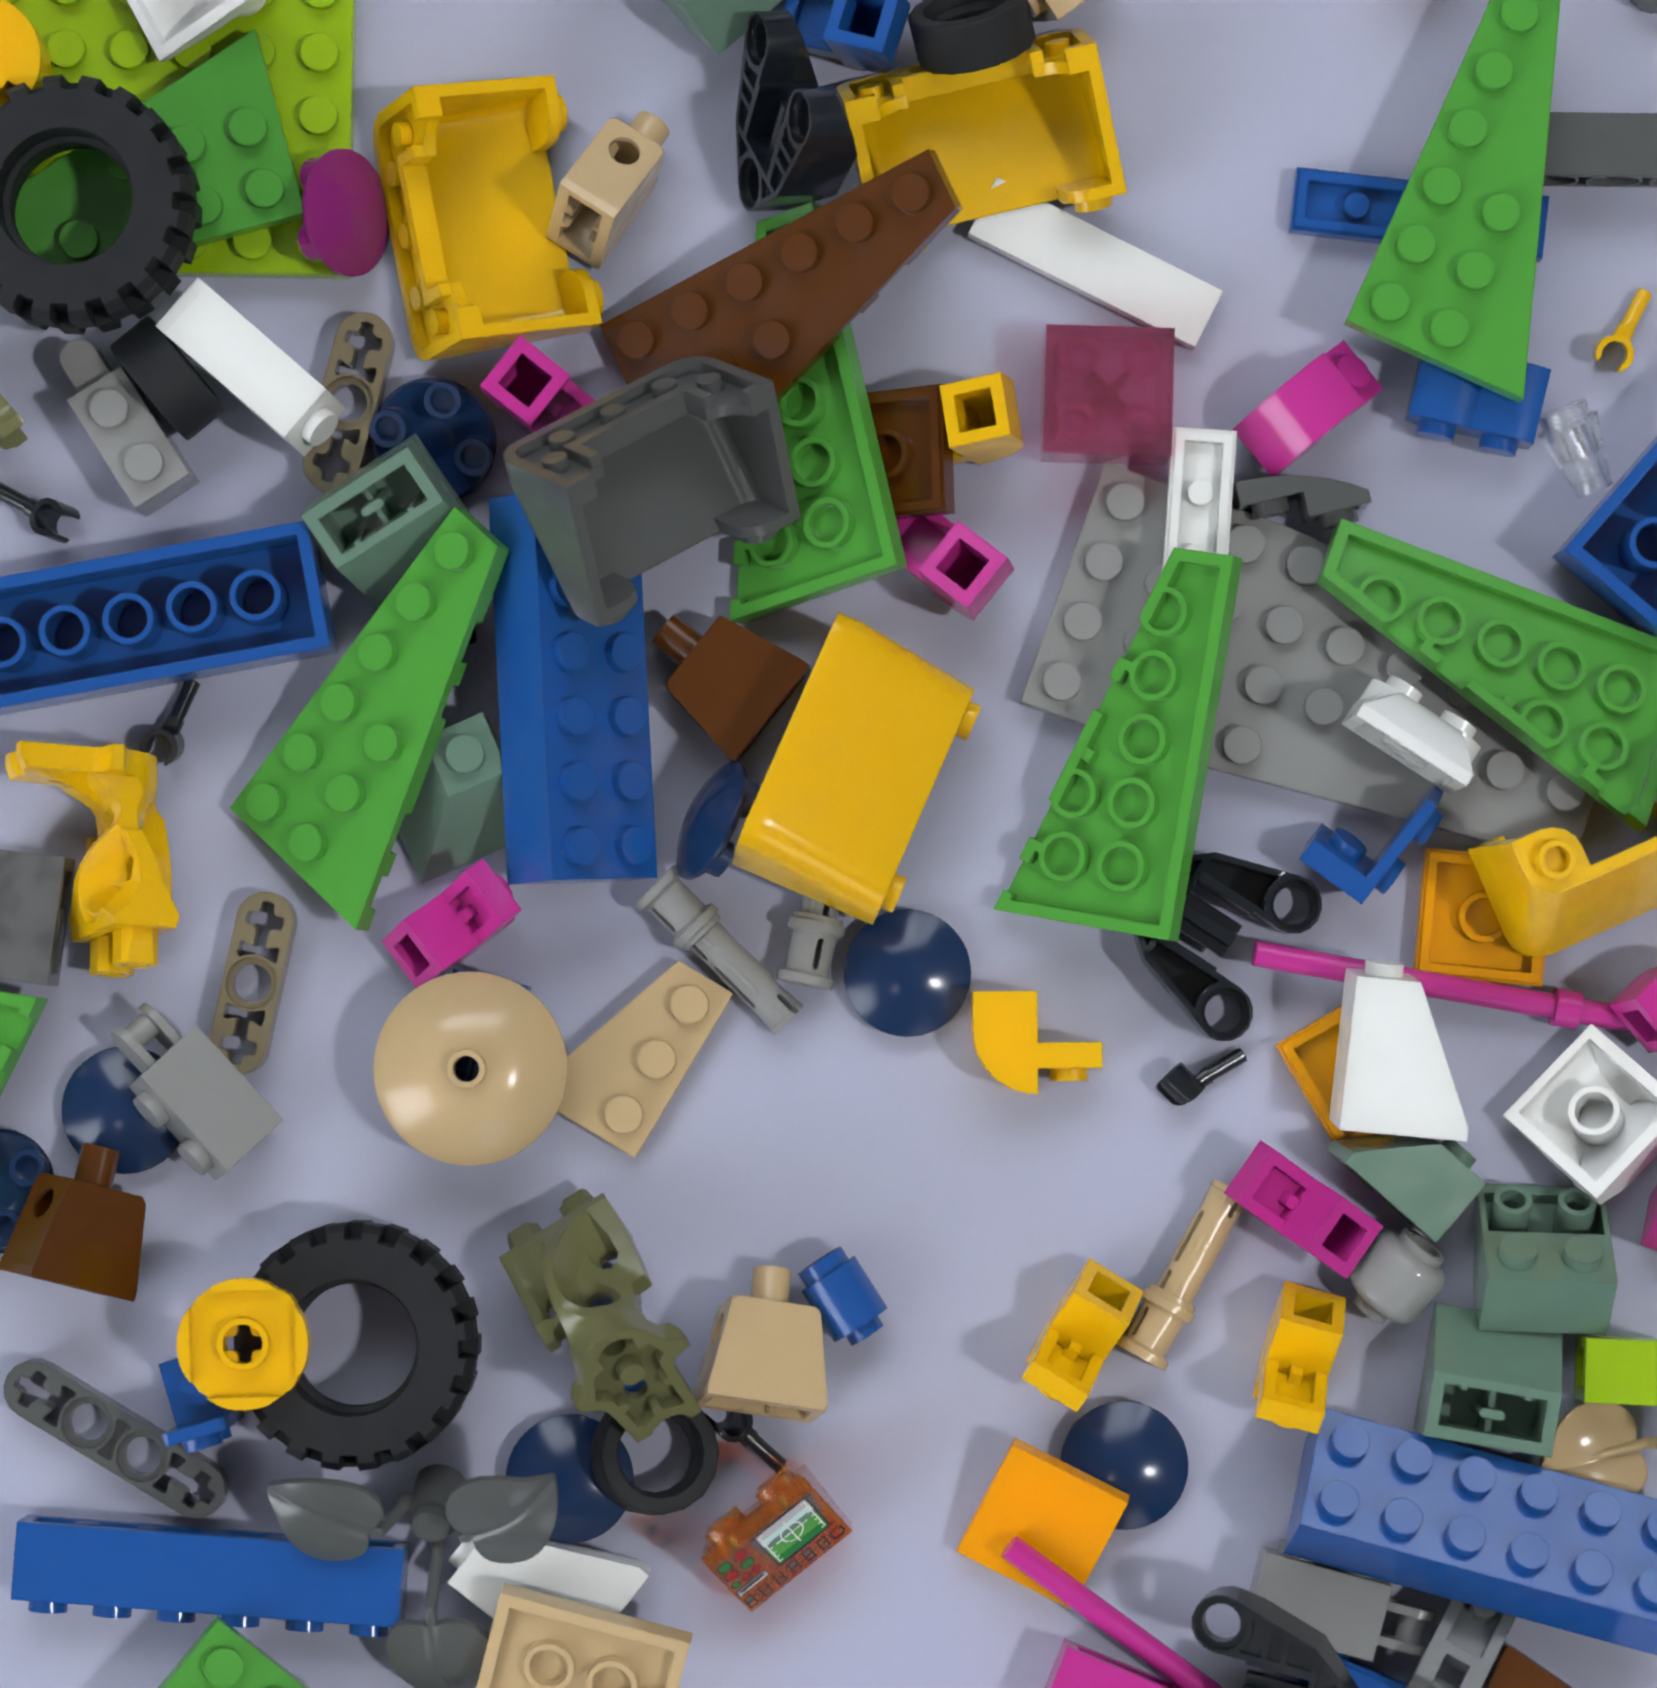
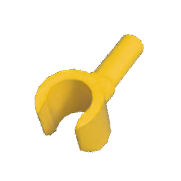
M1639 288L1614 333L1601 338L1595 344L1593 350L1595 362H1598L1604 347L1613 341L1619 343L1624 350V358L1618 365L1615 373L1622 372L1630 366L1634 358V348L1630 341L1652 297L1649 291Z

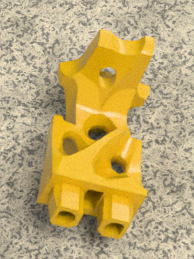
M33 741L17 742L16 751L6 754L5 768L10 781L58 786L65 793L89 807L95 816L97 838L90 837L86 839L85 856L79 865L74 879L71 911L68 916L72 942L90 944L89 975L127 978L134 975V969H149L157 966L158 935L175 929L180 918L172 900V871L166 825L156 808L158 787L157 757L150 753L127 749L124 744L115 743L103 747H89Z

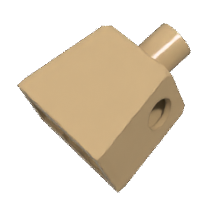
M646 111L638 112L630 125L625 124L618 118H610L559 183L546 237L600 270L655 188L665 151L661 146L670 134L667 125L659 117Z
M771 1265L754 1267L751 1297L732 1295L719 1306L693 1394L700 1407L803 1423H811L827 1411L828 1399L821 1313L814 1306L789 1303L792 1273L789 1269Z

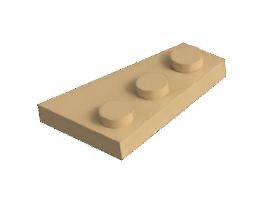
M677 961L567 1056V1084L558 1112L636 1158L734 993L684 963Z
M504 1583L500 1592L476 1688H679L693 1633Z

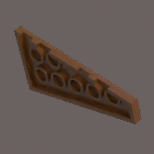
M927 149L601 324L600 328L626 384L678 359L691 356H707L773 380L777 402H779L839 339L838 335L859 313H864L879 297L878 293L905 265H909L963 208L936 151Z

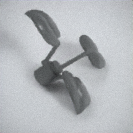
M442 1464L429 1465L423 1468L417 1475L413 1493L401 1492L397 1505L382 1520L384 1511L382 1500L369 1489L352 1482L322 1478H290L270 1481L267 1489L269 1501L286 1537L304 1554L317 1559L343 1561L361 1556L368 1548L370 1535L376 1537L384 1536L405 1513H407V1519L414 1534L425 1541L432 1542L424 1610L425 1621L403 1619L395 1622L389 1631L386 1642L387 1658L391 1667L405 1682L415 1688H475L489 1640L488 1633L469 1620L456 1617L437 1620V1604L446 1537L456 1530L457 1538L460 1542L466 1543L473 1540L479 1554L489 1561L496 1563L523 1562L533 1558L546 1546L555 1526L559 1502L557 1478L554 1473L532 1477L489 1475L465 1480L458 1470Z

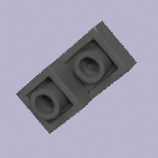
M1271 476L1239 481L1233 484V507L1237 508L1238 511H1251L1253 520L1267 519L1291 511L1289 501L1297 500L1302 523L1305 524L1319 520L1321 530L1335 528L1341 518L1353 523L1358 522L1357 511L1365 509L1372 502L1369 489L1330 478Z

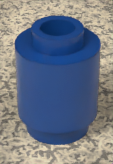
M841 1246L825 1254L798 1273L806 1286L801 1292L810 1306L820 1310L822 1325L833 1342L846 1337L850 1345L853 1346L884 1326L878 1315L888 1307L856 1257L848 1258Z

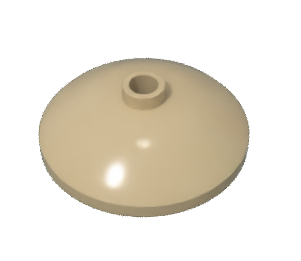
M470 971L434 978L411 991L400 1001L387 1018L380 1032L374 1054L373 1073L380 1106L392 1127L407 1143L433 1159L455 1165L473 1166L494 1163L509 1158L530 1146L542 1135L556 1116L562 1103L567 1084L568 1061L565 1043L554 1017L534 994L510 979L495 974ZM464 1056L474 1058L479 1065L477 1077L470 1082L461 1080L455 1072L457 1061Z

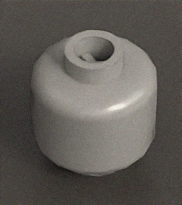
M1406 1227L1401 1233L1393 1230H1384L1377 1235L1350 1274L1351 1283L1358 1293L1353 1299L1355 1305L1368 1318L1378 1324H1384L1388 1318L1402 1324L1412 1323L1420 1316L1446 1283L1445 1274L1440 1266L1445 1261L1444 1256L1429 1240L1411 1228Z

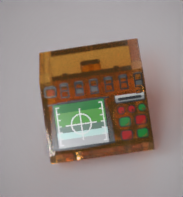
M805 1464L795 1472H792L787 1465H784L756 1488L758 1493L755 1496L759 1501L744 1513L741 1512L737 1505H734L706 1528L708 1533L704 1537L708 1542L704 1545L702 1561L751 1612L853 1531L852 1522Z

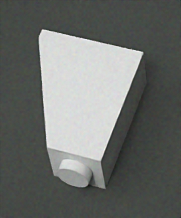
M198 277L156 324V327L197 366L304 457L313 446L324 443L333 434L338 424V418L346 410L323 385Z
M1366 959L1364 969L1346 968L1329 1120L1339 1130L1467 1142L1469 1128L1422 983L1411 974L1403 973L1404 964L1395 961Z
M472 1540L466 1543L462 1542L448 1559V1562L455 1566L457 1570L447 1583L493 1619L504 1583L621 1613L649 1577L652 1568L640 1559L573 1543H559L548 1540L540 1553L526 1561L496 1563L481 1556Z

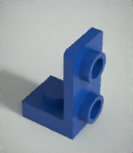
M1432 784L1374 860L1365 855L1367 848L1353 834L1342 828H1336L1335 831H1332L1323 823L1320 824L1307 841L1299 859L1362 905L1374 888L1381 894H1384L1395 882L1406 865L1398 857L1411 840L1422 846L1436 829L1444 814L1436 809L1444 791Z
M178 1358L158 1364L176 1423L174 1428L162 1434L165 1447L183 1443L185 1454L221 1444L224 1439L232 1437L230 1427L245 1418L243 1411L222 1408L206 1399L208 1397L200 1393L193 1383L190 1384L183 1374Z

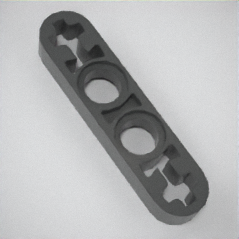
M30 1359L15 1366L7 1374L3 1385L4 1398L8 1407L17 1415L179 1514L189 1518H204L217 1511L226 1501L229 1492V1479L224 1469L217 1462L199 1451L185 1454L183 1443L165 1447L162 1434L166 1433V1431L55 1363L45 1359ZM39 1372L43 1373L47 1377L44 1381V1389L57 1398L65 1395L67 1387L76 1393L62 1407L58 1423L49 1418V1414L57 1408L56 1405L42 1398L35 1400L31 1404L23 1400L27 1389L19 1383L22 1376L32 1378ZM91 1403L104 1411L107 1426L104 1433L97 1439L87 1440L80 1437L72 1426L74 1411L81 1404ZM137 1437L153 1439L161 1450L160 1464L150 1473H141L134 1470L127 1460L126 1451L128 1445ZM175 1453L185 1459V1462L176 1469L177 1471L193 1479L202 1472L207 1473L211 1477L207 1487L211 1492L215 1493L212 1501L203 1497L196 1504L190 1503L186 1499L190 1489L175 1478L169 1481L167 1489L157 1483L171 1469Z

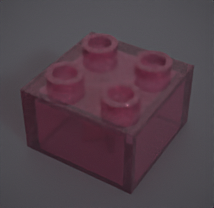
M1046 324L1042 350L1039 462L1105 464L1106 462L1109 464L1166 466L1172 456L1175 328Z

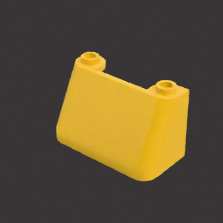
M1070 28L1036 35L1031 47L1016 58L998 66L976 72L954 75L933 74L921 69L918 63L853 79L840 84L836 88L838 99L847 117L856 145L858 156L854 161L859 185L868 182L927 149L935 150L963 208L947 226L1057 199L1063 204H1074L1075 212L1077 213L1093 212L1111 206L1113 204V196L1127 193L1097 43L1083 29ZM997 177L1006 181L992 188Z
M554 75L413 86L380 111L375 118L373 126L374 153L385 196L388 226L407 325L413 349L417 357L422 361L453 358L509 347L519 335L528 342H535L591 331L602 324L601 314L603 312L604 299L600 284L596 280H592L589 273L583 268L570 270L566 249L546 237L556 199L547 150L557 142L560 132L566 129L568 120L566 103L557 92Z
M839 612L743 826L736 845L732 865L871 925L874 924L880 908L892 913L907 880V877L896 873L952 741L955 736L967 741L982 707L970 701L975 689L863 622Z
M1656 801V802H1654V805H1653L1652 810H1653L1654 815H1655V817H1656V819H1657V801ZM1556 827L1536 830L1520 838L1506 840L1504 836H1497L1468 849L1505 938L1513 949L1523 955L1538 957L1554 954L1657 908V836L1591 865L1583 846L1576 836L1565 829Z

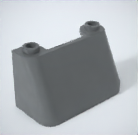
M691 356L668 363L517 440L503 452L510 485L574 614L597 627L611 625L623 620L627 616L628 611L635 606L637 594L634 583L630 581L631 579L718 532L740 538L744 543L758 544L773 539L780 529L801 519L773 380L712 357Z

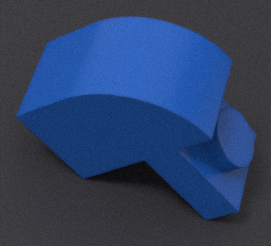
M787 0L784 11H790L809 53L841 60L848 68L885 72L893 68L911 6L908 0Z

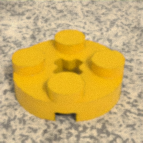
M254 1277L232 1278L212 1286L196 1298L191 1308L188 1309L178 1329L177 1356L183 1374L190 1384L193 1383L200 1393L208 1397L206 1399L219 1407L230 1410H254L270 1405L296 1386L310 1358L311 1332L306 1315L299 1307L298 1301L292 1293L264 1279ZM239 1325L250 1326L252 1335L261 1337L262 1349L252 1352L250 1362H241L238 1351L227 1349V1337L236 1336L239 1331Z

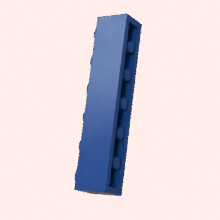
M27 1515L17 1521L11 1600L29 1601L28 1610L37 1613H66L68 1604L93 1606L92 1615L103 1618L131 1617L132 1609L157 1610V1620L171 1623L195 1622L196 1613L221 1615V1618L229 1625L239 1628L259 1627L260 1618L285 1620V1629L296 1632H322L324 1630V1623L350 1624L349 1634L385 1637L388 1636V1627H392L395 1622L405 1618L410 1542L370 1540L366 1552L357 1558L343 1561H327L304 1554L289 1541L284 1533Z

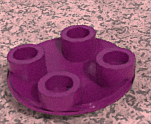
M334 149L320 157L309 158L303 163L300 170V181L304 189L302 199L304 224L301 226L298 235L301 251L310 260L320 259L329 269L339 275L346 277L364 275L371 271L381 260L389 239L390 231L381 179L366 158L350 149Z

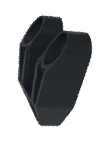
M754 11L750 15L746 26L736 111L739 194L742 204L747 211H783L837 194L858 156L850 125L836 93L832 88H818L807 48L790 11Z
M1217 852L1196 854L1192 858L1180 931L1222 958L1242 927L1238 922L1192 894L1190 890L1195 883L1244 915H1252L1267 926L1283 934H1299L1310 929L1318 921L1322 911V898L1318 888L1310 880L1301 876ZM1287 887L1300 889L1309 900V912L1304 920L1297 924L1282 922L1274 911L1276 895ZM1133 934L1142 963L1200 1032L1215 1041H1232L1245 1033L1253 1018V1006L1249 996L1240 987L1218 973L1215 966L1176 941ZM1218 994L1232 996L1241 1008V1017L1238 1024L1233 1029L1224 1032L1213 1029L1205 1018L1207 1002Z
M1222 1586L1210 1591L1195 1608L1192 1615V1630L1196 1640L1204 1648L1214 1653L1244 1660L1247 1665L1309 1681V1685L1248 1669L1242 1688H1358L1325 1634L1259 1595L1236 1586ZM1226 1604L1233 1607L1241 1620V1628L1235 1636L1222 1638L1213 1634L1208 1629L1206 1612L1210 1606Z

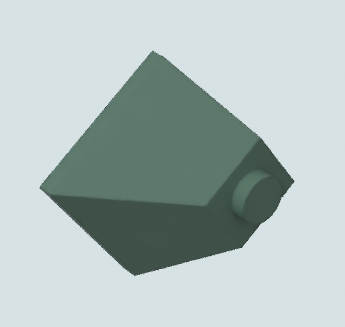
M483 712L443 729L413 812L404 816L399 829V834L421 884L506 847L501 745L488 716Z

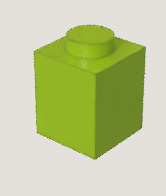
M1576 1334L1573 1398L1583 1403L1657 1406V1339L1639 1336Z

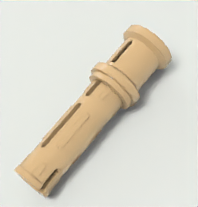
M1215 1179L1212 1180L1201 1206L1191 1220L1157 1285L1151 1283L1149 1288H1144L1142 1295L1144 1303L1127 1335H1122L1116 1343L1117 1346L1164 1372L1169 1365L1166 1355L1184 1323L1191 1324L1195 1317L1193 1312L1196 1308L1191 1304L1225 1244L1234 1223L1244 1209L1224 1194L1228 1185Z

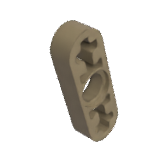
M359 312L348 316L339 325L334 338L322 385L333 396L344 387L359 388L366 395L367 408L364 414L355 421L345 422L338 419L336 431L350 435L360 434L357 444H353L344 438L341 458L350 464L347 474L337 473L333 482H326L325 472L316 466L319 457L329 458L331 456L336 440L332 435L324 443L313 446L306 456L303 457V469L307 479L322 493L364 467L372 440L369 432L370 422L380 408L395 351V339L392 331L382 318L372 313ZM365 327H372L374 337L382 343L379 351H368L363 370L366 373H376L373 383H369L361 376L355 374H339L342 364L354 370L357 350L348 341L351 335L361 336Z
M259 892L249 896L238 909L210 1034L211 1042L241 1074L256 1071L268 1058L297 928V914L293 905L285 897L271 892ZM266 903L275 904L274 915L284 918V925L281 930H271L269 932L265 949H279L276 963L261 955H241L244 942L257 947L260 928L250 924V917L252 912H263ZM252 964L263 967L271 979L269 993L258 1002H248L241 998L235 986L236 977L240 970ZM230 1004L246 1012L265 1011L263 1025L257 1021L249 1020L246 1036L248 1041L256 1043V1051L254 1055H243L240 1064L233 1063L232 1051L223 1048L224 1038L236 1036L241 1018L238 1017L228 1018Z

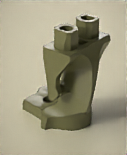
M580 1189L562 1201V1206L559 1210L563 1217L542 1230L538 1223L526 1222L508 1233L507 1239L510 1250L499 1256L500 1262L523 1302L536 1331L552 1353L559 1349L561 1341L568 1338L575 1372V1379L571 1388V1399L580 1413L605 1411L639 1443L652 1435L654 1429L664 1419L676 1415H685L692 1418L702 1412L691 1389L674 1364L675 1357L689 1347L690 1344L681 1329L671 1323L657 1325L649 1321L643 1314L640 1294L650 1288L652 1282L634 1243L632 1234L604 1193L594 1198L587 1190ZM617 1259L612 1268L602 1269V1265L606 1261ZM553 1307L557 1315L551 1318L549 1309ZM643 1379V1386L639 1391L630 1392L624 1389V1385H635Z

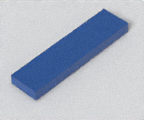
M1297 167L1294 176L1288 233L1380 244L1408 180ZM1545 195L1542 196L1536 262H1540L1543 258L1549 196Z

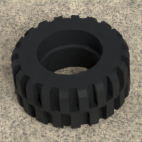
M63 75L43 77V87L31 90L25 82L7 89L6 91L11 100L0 107V305L9 313H14L21 317L28 324L47 330L49 326L59 328L64 334L84 335L86 328L98 327L103 333L122 328L120 319L131 314L141 319L155 310L151 304L155 297L162 291L170 296L180 284L181 280L176 274L183 262L187 264L192 263L198 247L192 239L194 230L202 228L203 209L197 202L196 192L200 191L197 175L186 157V151L167 124L152 108H147L135 94L120 86L115 90L108 88L101 79L82 75L78 83H69ZM72 149L98 150L116 161L129 179L133 193L129 220L118 239L98 256L75 264L49 262L32 252L18 232L15 210L19 192L31 172L51 156Z
M372 1220L334 1222L312 1229L289 1240L290 1242L280 1249L273 1251L260 1264L261 1268L254 1278L270 1281L279 1288L292 1293L303 1313L319 1295L333 1287L350 1283H361L378 1287L391 1294L403 1305L412 1320L416 1334V1355L408 1377L394 1393L382 1400L362 1405L337 1402L320 1393L302 1373L296 1386L270 1405L252 1410L260 1421L256 1427L269 1440L275 1437L287 1446L285 1452L301 1461L305 1458H310L321 1462L320 1468L340 1471L343 1467H358L359 1471L378 1469L382 1464L392 1461L399 1462L415 1454L429 1442L431 1443L452 1422L463 1407L462 1404L468 1393L472 1390L478 1373L476 1366L478 1355L482 1349V1333H478L476 1320L479 1312L474 1296L469 1297L462 1282L465 1278L455 1264L450 1265L439 1254L441 1249L428 1239L421 1240L408 1233L409 1229L392 1223L385 1225L373 1223ZM239 1325L238 1334L233 1336V1350L238 1351L241 1362H250L252 1352L262 1349L261 1337L252 1335L250 1326Z

